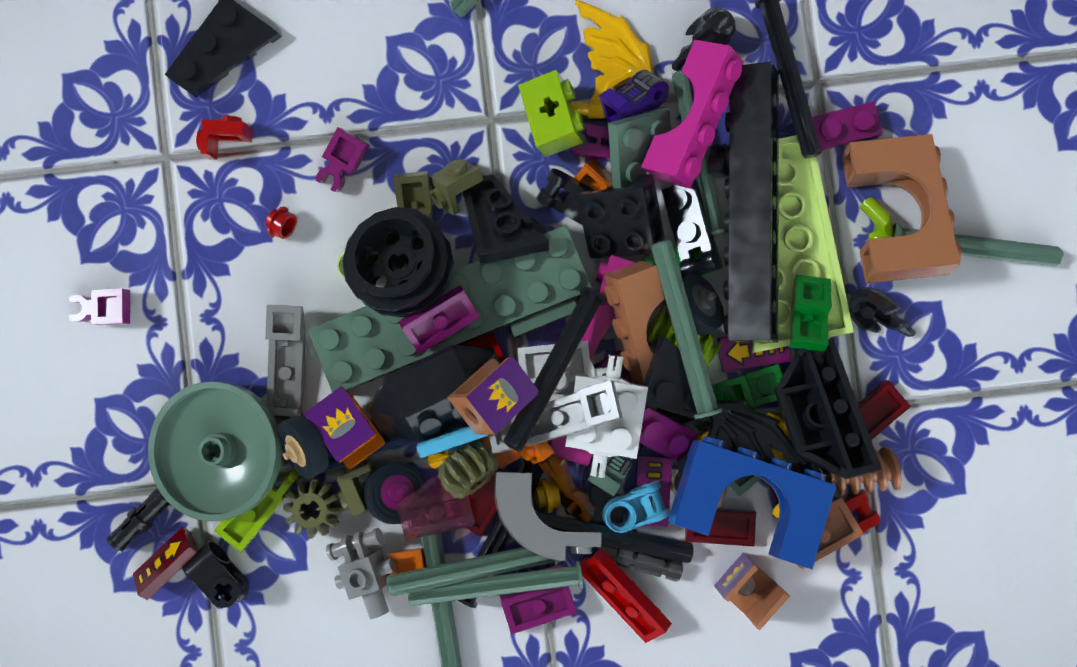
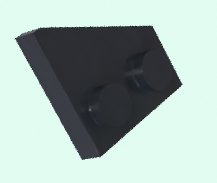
M659 336L643 382L644 386H648L646 404L695 419L694 414L697 411L680 350L669 339ZM712 385L713 392L715 395L716 388ZM707 417L699 418L696 420L705 422Z

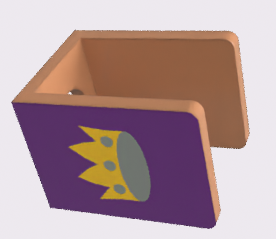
M507 357L501 364L496 359L488 360L447 398L475 434L495 435L538 395L539 391L515 358Z
M744 553L741 554L714 585L721 596L727 602L731 601L741 610L758 630L762 629L790 597L784 589ZM752 577L755 581L753 592L747 595L740 594L738 591Z

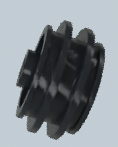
M394 207L376 212L358 225L347 241L342 263L345 281L359 300L381 315L405 317L420 313L439 300L450 283L454 260L450 242L432 218L416 209ZM399 240V242H398L397 244H395V245H390V244H392V243H394V242H396V241ZM417 240H422L423 247L421 249L414 250V242ZM381 255L380 261L377 264H375L378 259V256ZM380 278H386L387 280L384 287L376 286V282Z

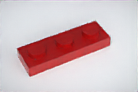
M601 547L580 561L582 576L645 643L667 632L672 623Z

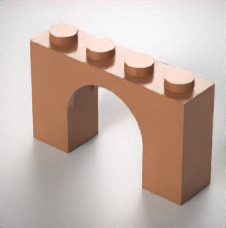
M926 134L850 142L841 157L847 188L880 184L894 185L911 194L921 211L919 231L905 236L869 239L859 251L865 283L949 275L961 264L962 249L955 240L953 231L955 217L953 211L948 208L946 199L948 185L946 179L941 176L939 167L941 153L939 147L934 144L933 135Z

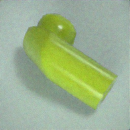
M873 196L867 198L860 205V209L874 223V231L869 234L868 240L894 237L893 221L890 213Z

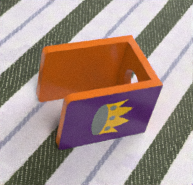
M342 386L304 413L308 421L319 433L335 460L338 462L343 461L349 469L354 468L385 444V440L354 396Z

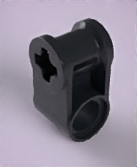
M213 541L205 543L198 550V553L182 567L187 578L197 585L216 607L228 608L244 599L248 594V579L229 559L227 553ZM228 584L233 587L229 592L230 595L225 591L228 588Z

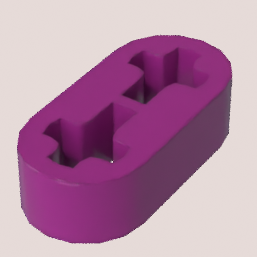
M584 123L585 129L580 132L586 133V138L597 141V144L586 143L584 148L574 146L569 148V151L579 157L611 162L610 147L600 145L601 142L609 143L608 127Z

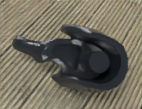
M713 7L698 17L689 26L685 34L687 36L693 35L692 42L681 49L680 55L672 64V69L679 71L682 68L694 40L728 45L736 30L732 14L726 9Z
M863 287L854 292L850 297V316L863 331L880 332L881 327L877 323L879 322L884 327L897 330L907 337H913L916 334L914 329L909 327L903 319L895 314L902 312L901 308L884 295L882 290Z

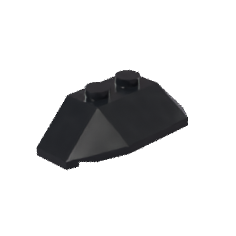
M834 338L828 339L829 345L825 352L798 349L774 390L796 457L844 479L880 472L882 469Z
M451 345L387 375L376 391L372 402L367 406V412L382 435L421 442L465 421L447 397L488 360L496 359L499 364H501V361L492 347L482 349L473 346Z

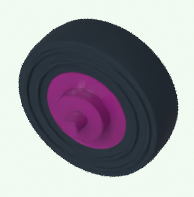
M389 462L377 467L368 477L364 487V500L369 512L376 519L386 524H403L414 519L423 509L427 498V487L423 476L416 468L404 462Z

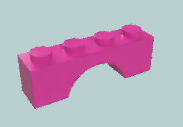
M694 40L681 71L693 85L694 101L692 108L684 121L676 128L663 134L654 135L641 166L647 173L653 174L656 180L691 189L694 179L699 175L706 150L714 140L715 129L719 119L727 109L732 88L742 72L744 61L731 46Z

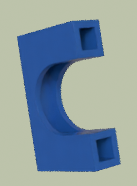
M704 436L703 442L692 440L668 522L709 536L720 497L726 487L738 478L755 475L766 481L773 488L779 501V519L768 554L813 570L837 485L825 482L827 475L813 470L805 469L804 474L791 471L793 464L772 458L771 462L767 463L757 460L759 453L749 449L738 447L737 452L724 449L725 442L715 438Z

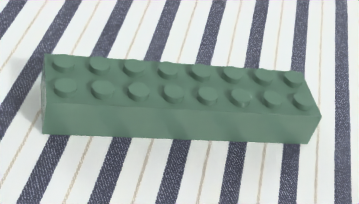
M564 225L544 234L549 240L548 251L481 265L478 260L453 270L450 283L442 295L461 285L480 318L421 354L416 351L399 324V321L408 316H385L368 306L308 329L307 331L331 391L334 392L340 386L349 391L396 372L451 345L460 346L509 326L513 322L570 299L573 300L580 297V289L582 287H592L567 226Z

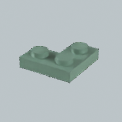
M659 107L608 123L612 189L631 187L640 175L647 174L641 168L646 157V151L649 149L654 135L671 131L670 109Z

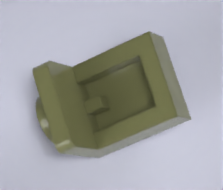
M464 159L451 161L446 164L445 168L428 176L432 186L430 195L434 204L452 215L460 212L455 196L483 181L480 168Z
M428 171L394 174L393 181L397 207L416 209L432 218L433 204L430 195Z
M362 461L352 469L345 466L343 467L345 474L336 478L341 489L338 492L339 501L345 511L350 510L352 517L368 509L364 500V491L357 476L375 468L373 462L364 465Z

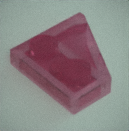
M438 475L430 478L419 490L408 495L397 506L405 540L473 526L475 520L469 497L454 498L441 485L442 482Z

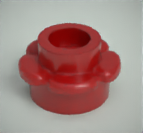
M282 206L268 214L265 225L270 237L276 236L281 239H287L294 232L297 218L288 211L287 207Z

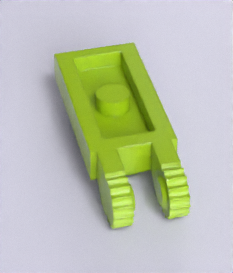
M281 459L280 470L285 462L283 459ZM294 470L284 479L283 484L278 490L272 487L268 495L255 508L238 517L221 521L214 532L240 553L243 552L287 498L285 495L291 490L301 475Z

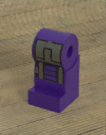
M648 70L637 72L630 82L615 92L609 88L599 95L606 121L610 123L660 107L668 97L669 86L665 81Z

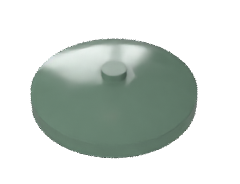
M222 381L190 385L173 395L164 404L154 420L148 443V460L151 474L162 496L170 505L186 516L202 521H223L243 515L263 501L272 489L279 474L282 445L278 435V425L267 405L256 394L245 387Z

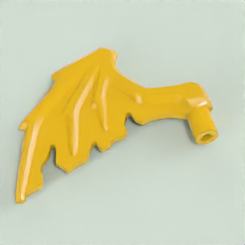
M576 0L575 5L579 9L580 17L592 20L596 26L601 28L600 30L589 27L583 30L585 44L594 50L588 52L592 70L600 71L604 75H599L595 78V91L589 103L572 101L574 111L578 109L581 116H587L588 119H603L605 115L599 98L600 94L609 88L615 91L628 83L641 70H648L654 74L650 48L647 42H641L622 15L618 18L595 6Z

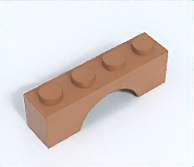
M640 261L604 274L607 284L604 286V294L607 302L613 307L615 319L612 320V324L617 337L622 342L624 350L621 352V356L624 357L623 365L630 373L632 384L643 385L653 356L647 342V324L654 309L664 300L657 266Z

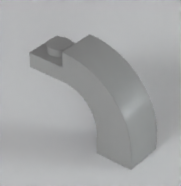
M495 473L494 498L498 515L508 533L521 546L534 554L559 561H566V546L571 547L572 554H592V547H601L600 532L558 531L548 527L539 519L531 500L532 473Z

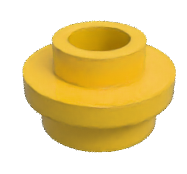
M546 479L539 480L538 487L534 488L537 508H543L545 514L552 513L553 509L560 508L559 489L552 481L548 482Z

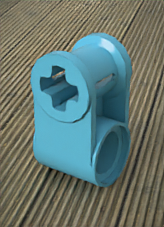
M657 480L609 499L603 505L601 513L602 519L611 530L624 533L643 525L661 521L669 517L671 510L666 508L659 490L661 483ZM617 506H623L627 509V517L621 523H613L610 520V513Z

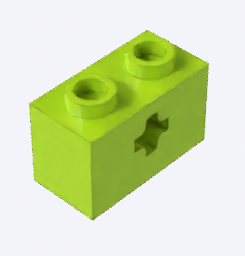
M554 70L518 85L535 146L545 157L584 143L580 131L584 130L585 126L579 110L574 111L571 100L575 99L576 96L569 79L563 80L557 70Z

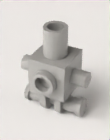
M375 528L369 533L364 531L356 532L353 537L350 535L344 536L340 542L330 543L326 546V553L331 561L337 560L338 557L343 555L346 561L338 566L340 575L335 576L336 587L338 589L345 588L349 600L362 596L370 619L380 617L389 612L382 588L387 585V577L390 573L396 571L395 561L392 558L385 560L382 549L372 551L371 546H380L384 543V536L379 528Z

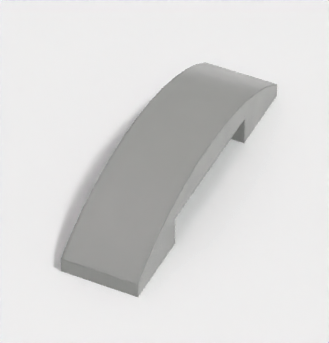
M268 304L266 309L265 339H269L266 405L279 426L283 421L293 416H302L305 380L303 306Z
M614 381L597 384L578 390V393L549 401L525 447L575 434L622 418ZM515 417L497 434L489 435L493 454L513 450L505 445L503 441Z

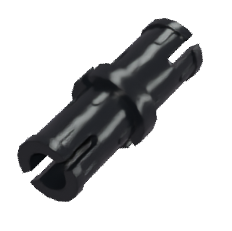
M158 488L137 508L133 507L127 513V518L106 537L108 543L115 550L123 552L143 531L147 532L153 526L152 522L170 505Z

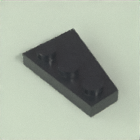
M219 0L164 75L196 98L229 75V71L244 60H250L257 55L256 51L269 42L274 43L282 36L236 1Z
M494 174L482 176L483 181L462 192L480 265L549 250V240L543 233H538L533 227L532 220L514 204V198Z

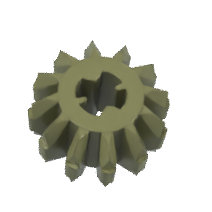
M478 440L472 441L469 444H464L459 450H454V453L445 459V463L439 467L438 478L441 480V485L447 493L450 492L454 498H465L490 481L491 477L497 472L499 462L496 460L495 454L483 442Z
M319 479L311 480L310 486L305 481L298 483V492L291 490L287 494L293 503L283 505L284 511L292 512L293 514L285 520L286 523L292 524L296 521L298 525L294 533L299 535L306 528L309 539H313L316 536L317 530L322 536L329 533V526L336 527L340 522L333 514L343 512L342 506L334 505V502L339 499L338 493L332 496L328 494L332 489V484L329 482L320 490ZM316 502L319 505L316 510H320V512L311 515L308 512L311 507H307V504Z

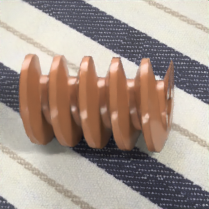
M882 447L879 451L874 449L882 469L880 472L844 479L823 469V472L827 475L825 482L837 485L836 488L840 495L845 494L846 485H850L852 492L858 494L861 483H863L868 493L873 491L874 482H877L882 492L887 490L888 481H891L894 490H900L902 481L900 462L890 448Z

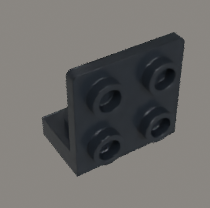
M653 174L640 175L631 187L580 192L576 197L589 256L592 259L607 258L610 255L619 257L653 254L651 250L652 245L665 239Z

